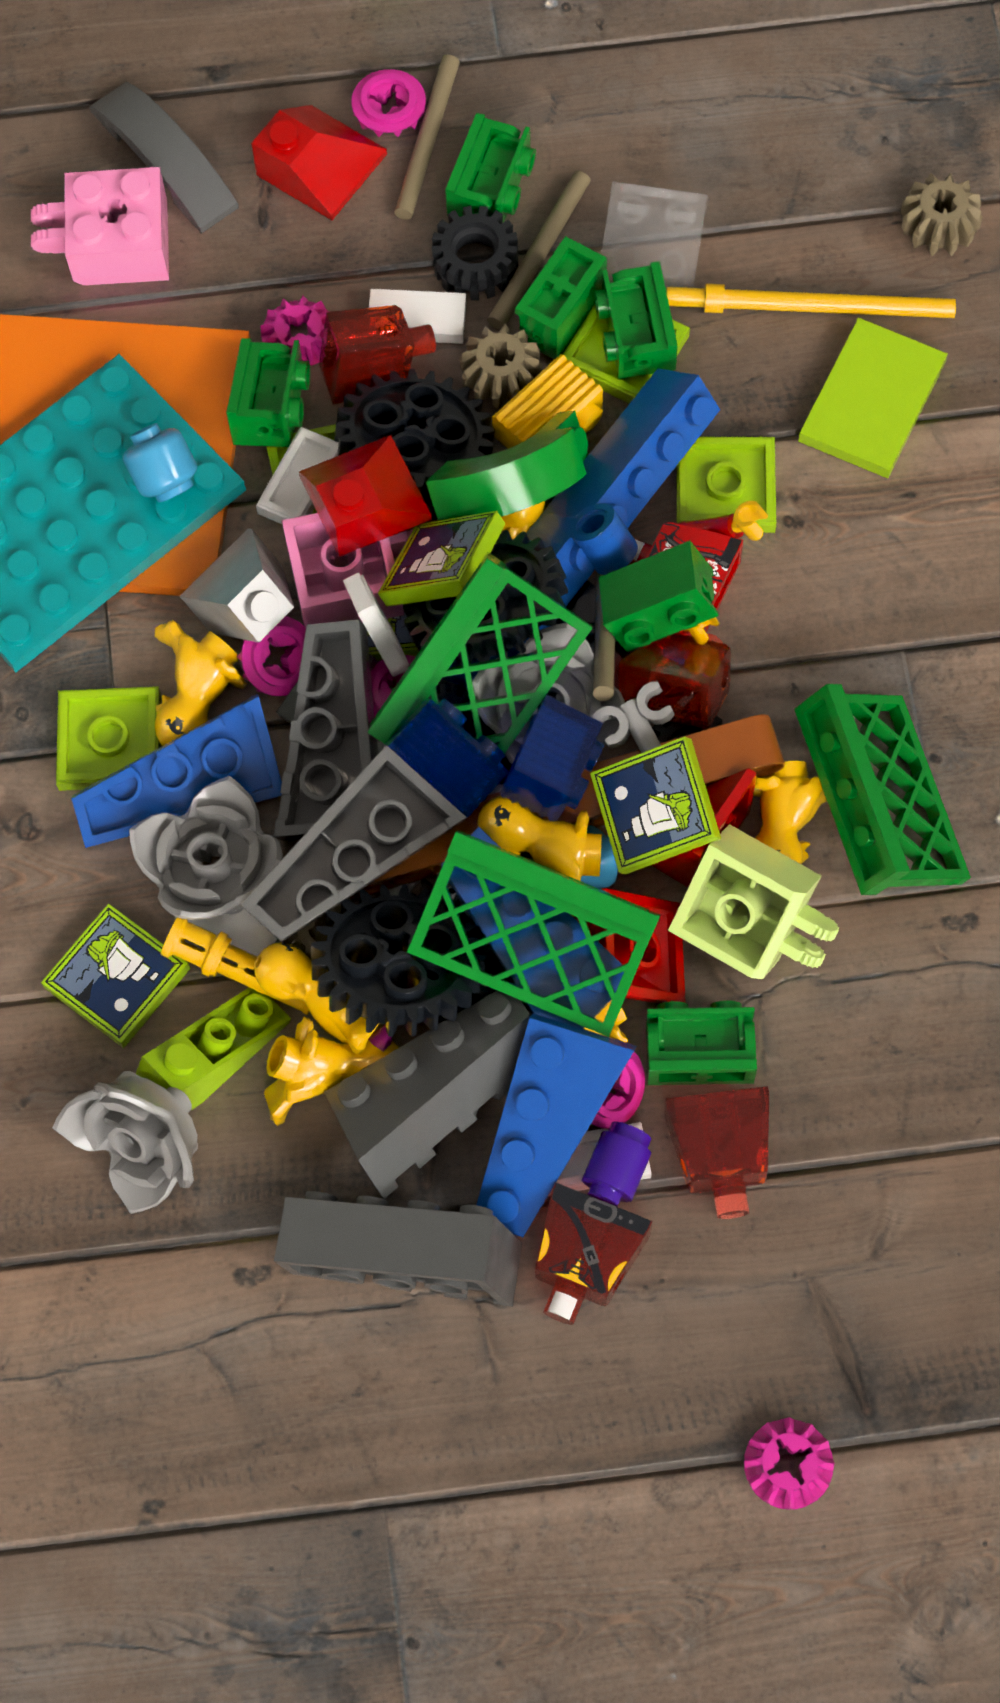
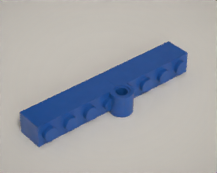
M658 368L583 461L587 474L574 485L557 494L528 530L527 536L529 540L532 541L540 537L545 548L549 546L553 548L557 559L561 563L567 577L564 579V582L568 588V593L561 596L565 607L594 570L601 575H606L631 563L637 554L638 544L627 528L720 411L719 406L699 375ZM541 625L539 629L542 630L550 626ZM515 648L508 650V657L516 656L519 651ZM491 656L490 660H494L498 658V656ZM473 659L471 664L479 663L478 659ZM457 660L449 668L459 666ZM479 671L471 672L472 680H474ZM465 673L442 677V680L459 684L460 687L468 690Z

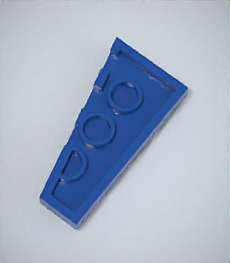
M254 695L72 795L71 799L85 848L130 836L129 829L151 815L164 812L177 816L185 815L189 810L193 797L200 790L227 776H231L240 783L252 796L255 803L282 796V793H280L282 781L259 695Z
M480 827L471 834V836L500 847ZM455 866L449 882L462 903L466 904L483 897L484 893L477 876ZM485 879L491 893L505 888L502 885ZM512 891L494 899L506 929L535 917L526 895ZM536 900L541 914L556 909ZM487 902L467 910L485 937L499 932ZM563 912L544 920L556 950L586 938L580 923L569 913ZM538 923L509 934L520 965L550 953ZM499 938L490 942L489 944L504 970L513 968L514 966L503 939ZM595 941L606 971L622 965L600 942ZM588 944L559 956L570 985L600 974ZM553 959L523 971L530 989L534 993L547 996L564 989ZM624 972L609 977L615 992ZM517 973L511 975L510 978L514 984L522 987ZM603 980L574 992L581 1012L594 1018L611 1002ZM568 995L553 1000L572 1008ZM525 1002L532 1014L581 1029L585 1028Z
M532 1014L527 1024L476 1206L491 1209L493 1215L514 1235L524 1237L637 1046Z

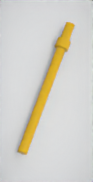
M705 283V288L667 287L666 289L669 306L704 308V313H723L724 309L934 318H955L956 299L736 290L725 289V284Z

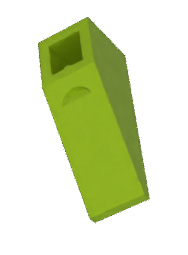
M247 988L143 1055L136 1074L142 1078L149 1079L165 1089L174 1087L181 1090L190 1099L192 1104L191 1110L202 1104L287 1026L291 1018L269 996Z

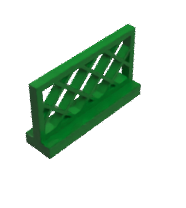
M487 552L371 721L367 733L384 744L388 742L473 799L593 627L507 568L505 563ZM507 583L527 596L530 616L499 621L496 599ZM534 601L550 612L536 614ZM491 608L493 622L479 625ZM560 618L576 629L565 647L542 650L538 622ZM532 623L537 652L506 657L501 629ZM495 630L500 659L469 664L466 643L471 635ZM461 651L463 666L449 668ZM558 656L550 669L546 671L544 659ZM538 660L542 680L536 689L513 694L508 665ZM502 667L507 695L476 700L471 672ZM465 673L470 702L440 707L436 686L442 677ZM431 695L433 708L420 711ZM527 700L517 714L514 702ZM508 703L512 723L506 732L483 736L478 708ZM472 710L477 738L447 743L441 715ZM435 716L440 744L419 748L402 737L413 720ZM498 742L487 757L485 744ZM479 746L482 766L471 782L452 770L448 751ZM442 752L444 764L430 754Z
M826 684L794 708L861 895H877L887 887L961 885L971 878L902 695L845 694L842 684ZM880 711H889L896 730L895 732L878 718ZM854 717L862 723L860 731L857 728ZM871 732L889 747L886 754L868 740ZM897 756H900L909 764L912 777L895 763ZM871 763L879 769L877 776L874 774ZM888 778L906 792L903 800L885 786ZM915 801L926 810L930 820L929 823L912 809ZM888 809L896 815L894 822L891 820ZM905 824L923 838L920 847L903 833ZM932 847L943 856L948 869L943 868L929 856ZM905 855L913 862L911 870L908 866Z
M460 830L456 831L407 953L609 1037L660 918V914ZM455 866L475 874L484 893L483 897L455 908L447 888ZM485 879L502 885L505 888L491 893ZM512 891L526 895L535 917L506 929L494 899ZM444 897L449 911L435 916L441 899ZM536 900L556 909L541 914ZM487 902L499 932L470 943L458 913ZM563 912L576 916L586 938L556 950L544 920ZM452 917L463 947L446 954H441L422 946L431 924ZM586 921L606 930L591 935ZM538 923L550 953L520 965L509 934ZM614 933L635 941L636 944L628 963L606 971L595 941ZM502 938L514 967L499 974L491 975L481 970L473 949ZM588 944L600 974L570 985L559 956ZM466 952L472 966L453 959V957ZM553 959L564 989L547 996H541L532 992L523 971ZM624 972L615 992L609 977ZM517 973L522 987L503 979ZM603 980L612 1001L604 1021L582 1013L574 992ZM568 995L572 1008L553 1000Z

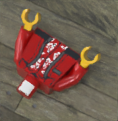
M750 500L739 505L734 514L683 521L678 524L666 522L662 525L653 545L634 538L638 544V551L630 564L690 540L713 568L714 601L711 603L718 610L741 563L744 540L739 538L745 534L750 540H760L764 530L755 521L767 519L768 514L756 501ZM715 617L697 624L695 627L684 629L672 635L692 636L697 644L703 645L709 639L706 633L710 625L717 627L720 623Z

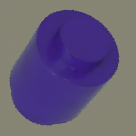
M613 1121L608 1131L601 1132L581 1179L590 1188L587 1194L618 1207L620 1201L631 1202L652 1154L648 1149L652 1140L651 1137L634 1126Z

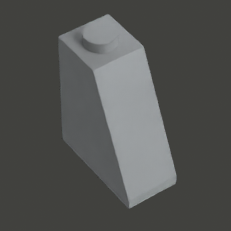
M250 528L179 596L208 631L214 634L258 643L294 608L282 564L253 529Z

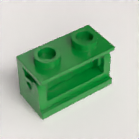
M476 113L445 189L447 216L455 210L458 216L461 217L463 216V207L471 206L472 214H479L480 206L488 207L489 217L497 210L503 214V223L507 214H515L521 197V187H518L522 176H530L536 158V149L530 147V127L525 126L520 139L521 131L518 128L485 118V115Z
M566 236L515 308V314L519 316L520 331L525 330V333L528 335V343L536 342L540 352L553 359H556L563 353L595 305L594 291L602 290V270L607 269V257Z
M660 261L651 262L649 266L617 271L612 274L613 282L611 283L607 269L602 270V290L594 291L595 308L598 320H607L609 332H603L602 334L604 353L607 362L615 361L618 379L654 374L658 368L676 370L678 344Z
M241 338L226 411L233 445L289 447L293 439L294 428L302 427L304 403L300 396L301 390H309L311 370L309 361H302L299 340H294L292 354H290L291 348L281 343L251 342V339Z
M689 540L599 577L603 625L621 646L629 652L719 616L718 611L711 603L714 601L713 568Z
M725 1000L710 1004V1008H689L687 1003L670 1001L658 1004L657 1009H647L646 1049L648 1085L754 1084L757 1072L755 1024L753 1021L755 1008L742 1007L740 1002Z

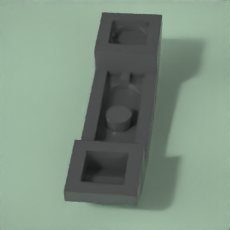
M126 81L89 106L91 113L118 142L123 139L148 168L160 167L163 183L171 192L173 203L201 234L239 208L238 202L193 141L156 102L136 86Z

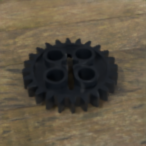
M414 368L409 369L407 378H401L392 369L390 370L388 381H384L378 375L373 374L370 387L358 382L355 395L346 393L343 407L338 408L334 441L339 442L337 452L339 456L391 435L422 495V493L429 492L426 481L447 461L492 454L495 428L490 427L491 413L481 412L483 400L473 399L468 401L470 388L467 386L457 391L453 390L452 377L445 379L442 383L435 382L434 371H430L425 379L418 378Z
M503 530L490 554L505 563L507 568L565 607L561 596L568 593V588L564 582V579L567 577L551 546L545 548L540 537L530 541L527 533L523 531L512 540L508 530ZM507 583L496 599L499 621L530 616L527 596ZM457 596L403 605V610L407 616L403 621L418 651L421 650ZM534 601L536 614L550 612ZM491 608L479 625L493 622ZM555 619L538 622V628L541 625L553 626L557 622ZM532 623L501 629L506 657H508V650L512 648L521 653L526 652L524 641L527 638L534 639ZM539 629L540 639L542 640L543 635ZM495 630L471 635L466 643L469 664H471L473 659H478L479 662L489 661L490 657L495 655L500 659ZM461 651L455 659L459 666H463Z
M406 884L402 885L398 895H391L386 885H381L379 897L372 898L364 889L360 890L359 904L356 905L350 900L345 899L341 902V914L328 910L326 912V926L316 927L315 942L311 943L312 980L317 981L318 996H329V1010L331 1012L346 1008L347 1024L350 1025L362 1017L366 1019V1032L371 1033L378 1023L386 1024V1031L389 1037H393L398 1025H405L409 1034L416 1036L417 1023L424 1022L431 1030L436 1031L438 1030L439 1015L454 1022L457 1019V1006L469 1009L472 1002V993H480L481 983L407 953L429 900V889L424 888L417 897L410 896V891ZM444 897L441 899L435 916L448 911ZM465 911L458 913L469 942L473 943L482 939L477 938V925L475 922L465 923ZM452 917L431 924L422 946L441 954H446L463 947ZM484 945L473 949L481 970L485 972L486 956H483ZM466 952L453 957V959L472 966Z

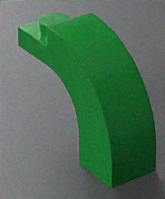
M575 410L557 413L534 436L509 449L476 458L447 461L426 481L438 521L498 511L501 517L541 503L563 492L587 474L583 461L588 456V440L584 429L579 425Z

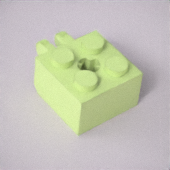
M729 824L720 833L721 839L709 844L668 931L750 978L764 979L779 961L782 953L807 967L818 968L825 958L824 950L817 946L816 943L814 944L809 939L794 932L797 927L810 935H814L815 938L825 940L826 942L834 940L839 931L838 924L834 920L807 905L821 875Z

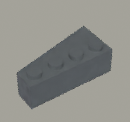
M359 619L308 624L306 627L296 690L298 692L294 720L291 721L286 771L283 772L280 791L282 797L273 836L283 841L301 839L378 755L377 739L367 733L375 714L367 630Z
M386 745L245 899L241 906L280 942H284L326 914L328 910H332L341 904L342 901L350 898L461 824L466 816Z
M497 990L471 1005L469 1009L466 1008L459 1012L454 1022L448 1019L438 1024V1030L433 1031L430 1029L324 1092L358 1161L383 1199L399 1187L395 1179L409 1167L415 1164L420 1169L436 1155L433 1147L450 1132L457 1128L462 1133L478 1120L476 1114L479 1108L491 1097L501 1100L508 1094L530 1014L521 1000Z
M317 1191L306 1192L305 1199L285 1197L274 1261L291 1274L355 1284H363L365 1274L373 1275L372 1281L378 1285L409 1292L416 1288V1282H422L427 1289L444 1293V1297L467 1300L468 1289L483 1291L493 1297V1304L513 1307L522 1242L493 1215L491 1209L476 1205H462L459 1212L440 1211L441 1207L439 1205L421 1200L408 1201L407 1208L388 1206L389 1202L387 1200L373 1196H357L356 1203L338 1202L336 1196Z

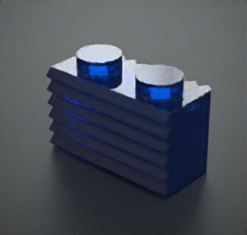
M546 694L530 722L501 788L500 794L502 798H510L512 803L519 802L521 807H529L531 812H538L541 817H548L550 822L557 821L566 806L575 810L589 783L588 780L581 777L584 769L589 772L592 771L604 747V743L596 740L603 722Z
M443 698L437 705L432 699H425L383 746L387 745L465 815L467 819L509 773L500 763L506 755L483 734L476 741L461 727L466 722V717L449 701Z

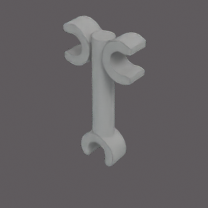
M658 681L649 682L638 691L636 699L623 703L619 708L603 706L592 715L597 725L603 724L607 720L619 722L618 731L605 738L609 749L624 745L629 739L630 733L641 753L661 746L650 723L655 725L664 724L670 721L675 714L670 705L658 711L648 708L649 700L662 692Z

